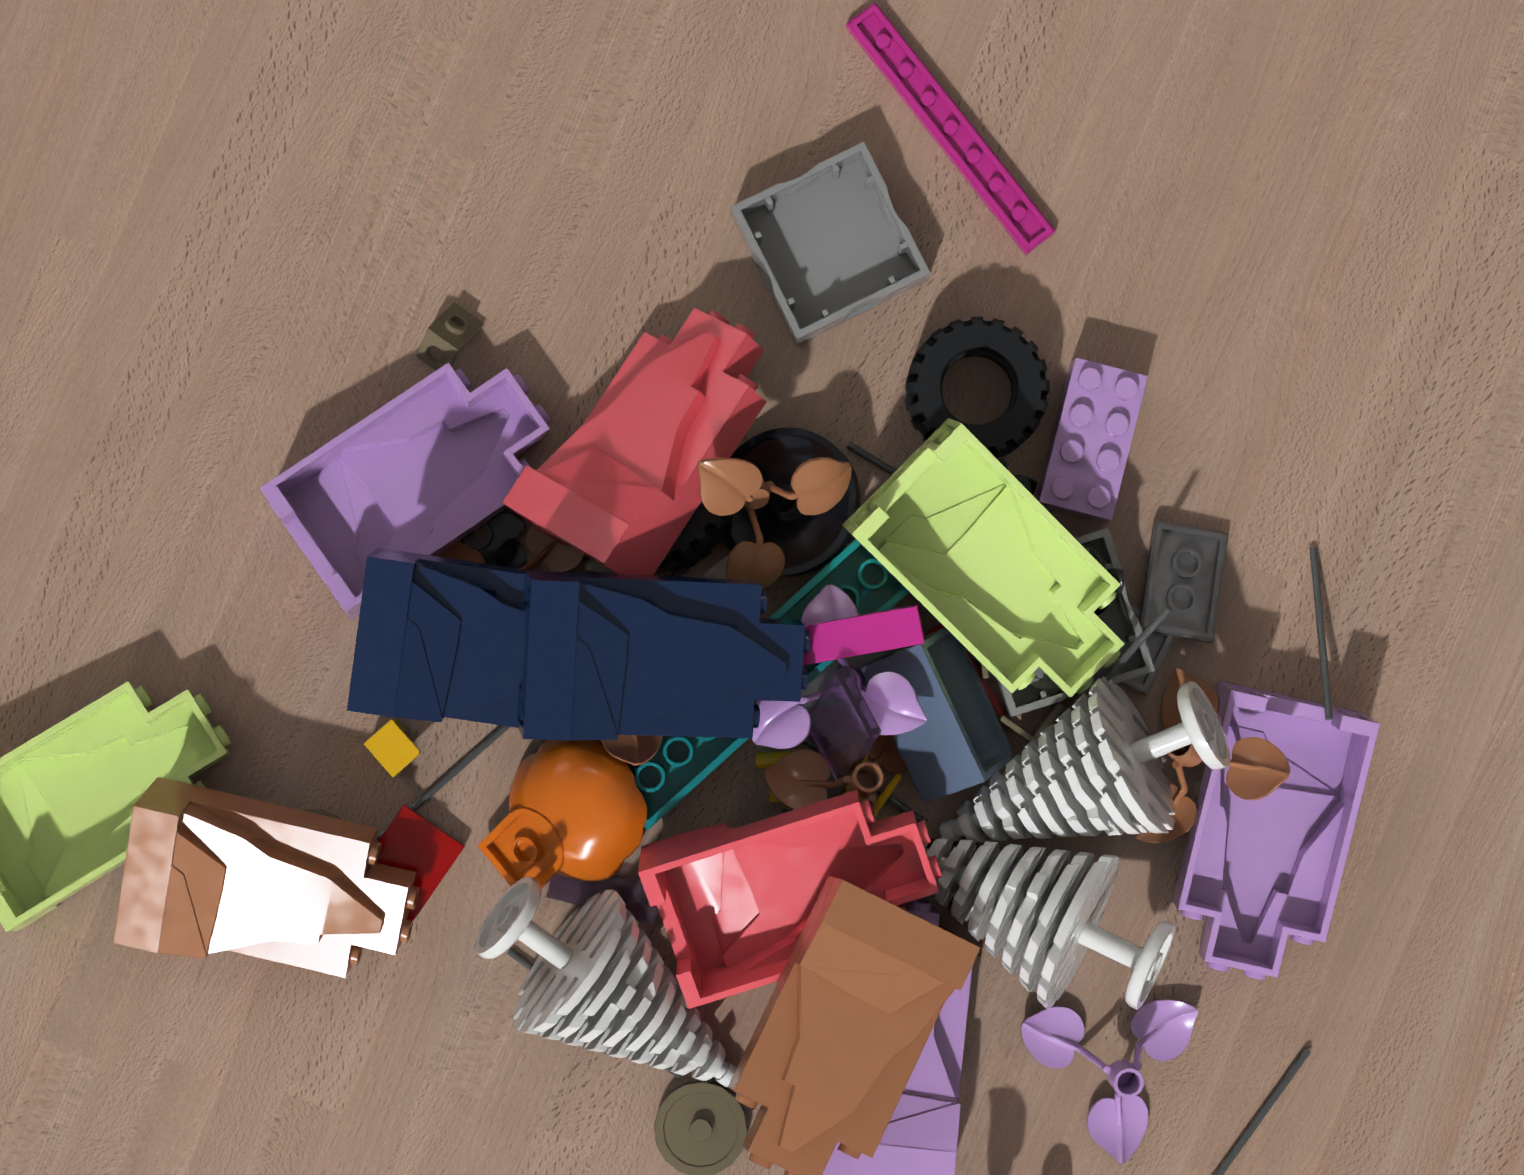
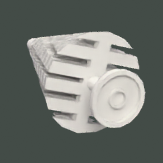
M1103 676L1091 686L1087 696L1083 693L1072 705L1073 711L1068 708L1056 719L1057 724L1045 728L1040 733L1042 736L1038 740L1033 739L1025 746L1022 755H1016L1006 764L1005 772L1002 775L998 771L991 777L989 787L983 785L973 798L975 805L970 800H966L957 810L960 817L941 823L939 827L940 835L943 838L953 839L952 842L960 840L962 836L975 842H984L986 836L992 841H1007L1008 835L1013 839L1032 838V835L1037 839L1052 838L1050 835L1054 834L1058 837H1077L1076 833H1079L1081 836H1097L1102 833L1101 830H1104L1108 836L1122 835L1124 831L1127 834L1148 833V831L1156 834L1169 833L1168 830H1173L1175 820L1170 815L1175 814L1174 801L1170 798L1172 792L1169 780L1161 771V769H1165L1161 756L1192 744L1202 761L1209 768L1216 770L1226 768L1230 764V752L1225 733L1204 691L1196 682L1189 681L1182 684L1177 692V704L1182 723L1147 737L1146 734H1150L1125 691L1117 684H1114L1112 679L1108 682L1106 677Z
M943 837L935 839L931 847L927 849L929 857L936 855L943 877L937 879L939 893L934 894V899L946 908L951 898L954 897L951 915L961 924L969 919L968 931L978 942L986 936V950L994 958L996 956L999 957L1003 953V967L1011 975H1015L1020 970V983L1028 991L1032 992L1038 987L1037 1000L1045 1008L1050 1009L1055 1001L1059 1000L1081 964L1088 948L1133 970L1127 986L1125 999L1126 1003L1136 1010L1142 1006L1168 955L1175 935L1176 925L1167 921L1158 924L1148 938L1144 948L1098 927L1103 916L1101 914L1109 901L1114 886L1113 882L1119 867L1117 866L1119 864V857L1105 854L1099 858L1098 862H1094V854L1079 852L1071 861L1070 851L1055 849L1047 857V849L1043 847H1031L1023 856L1024 852L1022 851L1024 848L1022 845L1009 844L1000 852L998 842L985 841L984 845H980L976 850L977 845L975 844L977 842L974 840H960L958 846L954 847L951 851L953 839Z
M530 876L523 877L502 895L483 922L476 937L474 949L482 958L494 959L506 952L518 939L539 954L518 995L522 996L514 1006L513 1019L516 1020L514 1023L516 1030L527 1034H538L542 1038L549 1040H561L564 1044L572 1046H583L586 1050L594 1052H605V1054L616 1058L626 1057L627 1060L638 1064L648 1062L649 1066L661 1070L670 1067L671 1072L683 1076L691 1072L694 1079L702 1081L715 1077V1080L724 1087L729 1086L737 1067L730 1062L724 1061L726 1057L725 1049L717 1040L712 1041L713 1032L707 1023L701 1022L700 1013L697 1008L688 1009L681 988L677 984L673 973L668 966L663 965L664 961L655 947L650 946L652 943L644 931L638 927V922L632 913L625 908L626 904L616 891H613V889L605 890L602 895L599 892L589 898L579 911L577 908L562 923L553 936L531 920L540 903L542 892L536 880Z

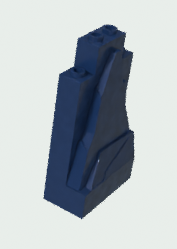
M377 548L367 556L347 711L442 722L446 717L518 728L516 725L518 686L522 687L526 623V614L522 609L524 571L532 570Z
M524 571L522 609L526 614L523 681L522 687L518 686L516 724L523 739L617 740L618 735L753 738V728H758L760 722L759 705H755V700L800 702L801 691H806L808 673L807 669L803 668V654L808 653L810 649V632L805 630V624L799 620L760 618V613H765L767 609V592L762 590V584L756 580Z

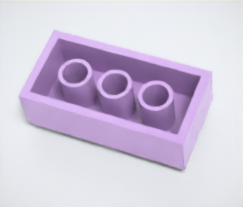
M1075 358L1070 363L1036 499L1045 508L1102 523L1112 520L1148 376L1080 358Z

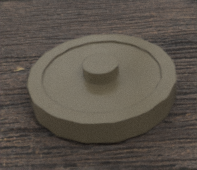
M702 1080L686 1082L670 1091L659 1105L654 1122L656 1145L665 1161L679 1172L689 1175H714L732 1165L742 1152V1145L747 1135L745 1112L740 1103L734 1100L735 1095L720 1084Z

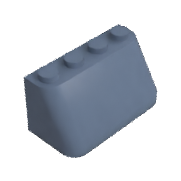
M946 628L924 636V644L898 648L861 667L866 686L869 680L879 673L895 672L905 677L915 689L927 721L914 730L892 736L896 742L897 752L904 759L912 776L913 786L920 793L924 803L987 781L1009 763L1012 756L1008 738L965 647Z

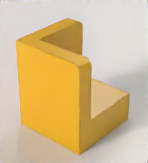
M391 719L364 743L366 748L392 778L398 777L403 772V769L421 753L404 733L406 728L398 719Z

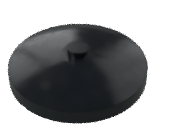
M791 427L762 432L742 444L730 457L753 463L760 470L765 482L773 481L776 486L789 492L794 491L791 487L792 475L803 462L817 457H829L838 461L849 462L844 453L826 438L809 430ZM853 467L846 493L832 509L825 513L804 515L797 508V499L789 500L774 492L770 493L769 501L764 507L755 509L763 535V544L775 543L781 548L785 556V565L780 577H793L813 572L833 560L848 543L852 535L842 524L860 507L859 483ZM745 505L741 510L734 513L731 525L726 524L722 531L726 535L723 541L730 551L740 542H756L755 533L749 515L745 510Z

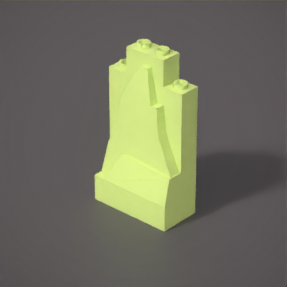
M948 418L842 524L1011 693L1017 688L1022 690L1027 687L1035 678L1036 674L1034 671L1039 667L1070 698L1075 693L1081 694L1089 688L1094 680L1092 676L1102 666L1106 668L1116 661L1121 653L1119 649L1125 644L1094 613L1097 608L1103 609L1114 600L1117 594L1115 590L1120 586V583L962 423Z
M128 681L0 758V923L6 932L22 930L58 908V903L125 863L133 806L157 777L206 788L201 780L194 783L192 778L231 755L226 747L232 743L222 726L218 725L214 728L207 715L212 710L201 693L194 696L187 689L150 711L148 707L153 702L142 685L136 688L133 683Z

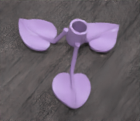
M830 584L825 586L809 603L802 615L801 622L808 625L860 614L851 598L843 590ZM841 658L837 660L842 665V668L833 675L832 689L803 696L800 702L757 700L755 705H759L760 722L758 728H753L752 740L756 745L777 749H789L799 745L806 739L811 728V715L802 705L828 697H836L837 695L854 699L864 698L857 707V719L866 730L877 735H898L909 732L923 725L927 721V717L919 703L915 689L905 677L895 672H883L873 676L866 686L862 670L851 668V662Z
M1158 999L1142 1005L1133 1014L1130 1021V1030L1139 1039L1135 1044L1132 1063L1127 1060H1117L1111 1065H1107L1086 1048L1079 1045L1078 1043L1082 1040L1085 1033L1083 1021L1074 1010L1065 1006H1053L1050 1009L1044 1008L1026 1017L1021 1023V1035L1028 1051L1038 1062L1051 1068H1064L1068 1066L1073 1060L1075 1050L1107 1074L1109 1084L1116 1091L1114 1098L1102 1097L1092 1105L1087 1115V1128L1090 1136L1101 1148L1107 1151L1120 1164H1124L1140 1145L1148 1125L1149 1115L1147 1106L1142 1098L1138 1096L1144 1086L1143 1076L1138 1071L1142 1068V1048L1144 1047L1145 1052L1151 1058L1159 1061H1169L1179 1056L1191 1039L1198 1010L1190 1004L1174 999Z

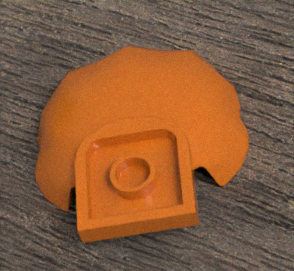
M548 740L540 746L536 753L526 757L520 763L510 786L509 814L477 846L510 886L523 877L529 876L538 882L541 889L556 875L564 878L597 882L614 876L620 870L624 860L631 856L641 844L643 828L647 819V805L642 793L636 786L634 775L627 763L609 754L597 740Z

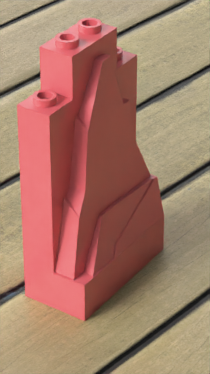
M696 308L693 309L673 340L662 334L657 339L644 332L584 424L537 470L526 465L502 503L543 534L565 547L569 545L600 564L612 574L653 576L702 502L697 462L711 458H730L766 404V401L756 392L758 385L747 378L764 352L754 341L755 333L739 323L735 327L728 325L729 321L713 310L706 314Z
M854 790L742 827H728L726 822L681 833L641 846L638 874L650 907L655 905L658 907L677 959L676 977L688 1009L779 981L828 876L843 879L905 911L907 910L904 903L939 893L937 879L943 877L936 855L929 857L925 844L931 843L925 821L917 822L912 810L875 822L869 800L861 801L858 790Z

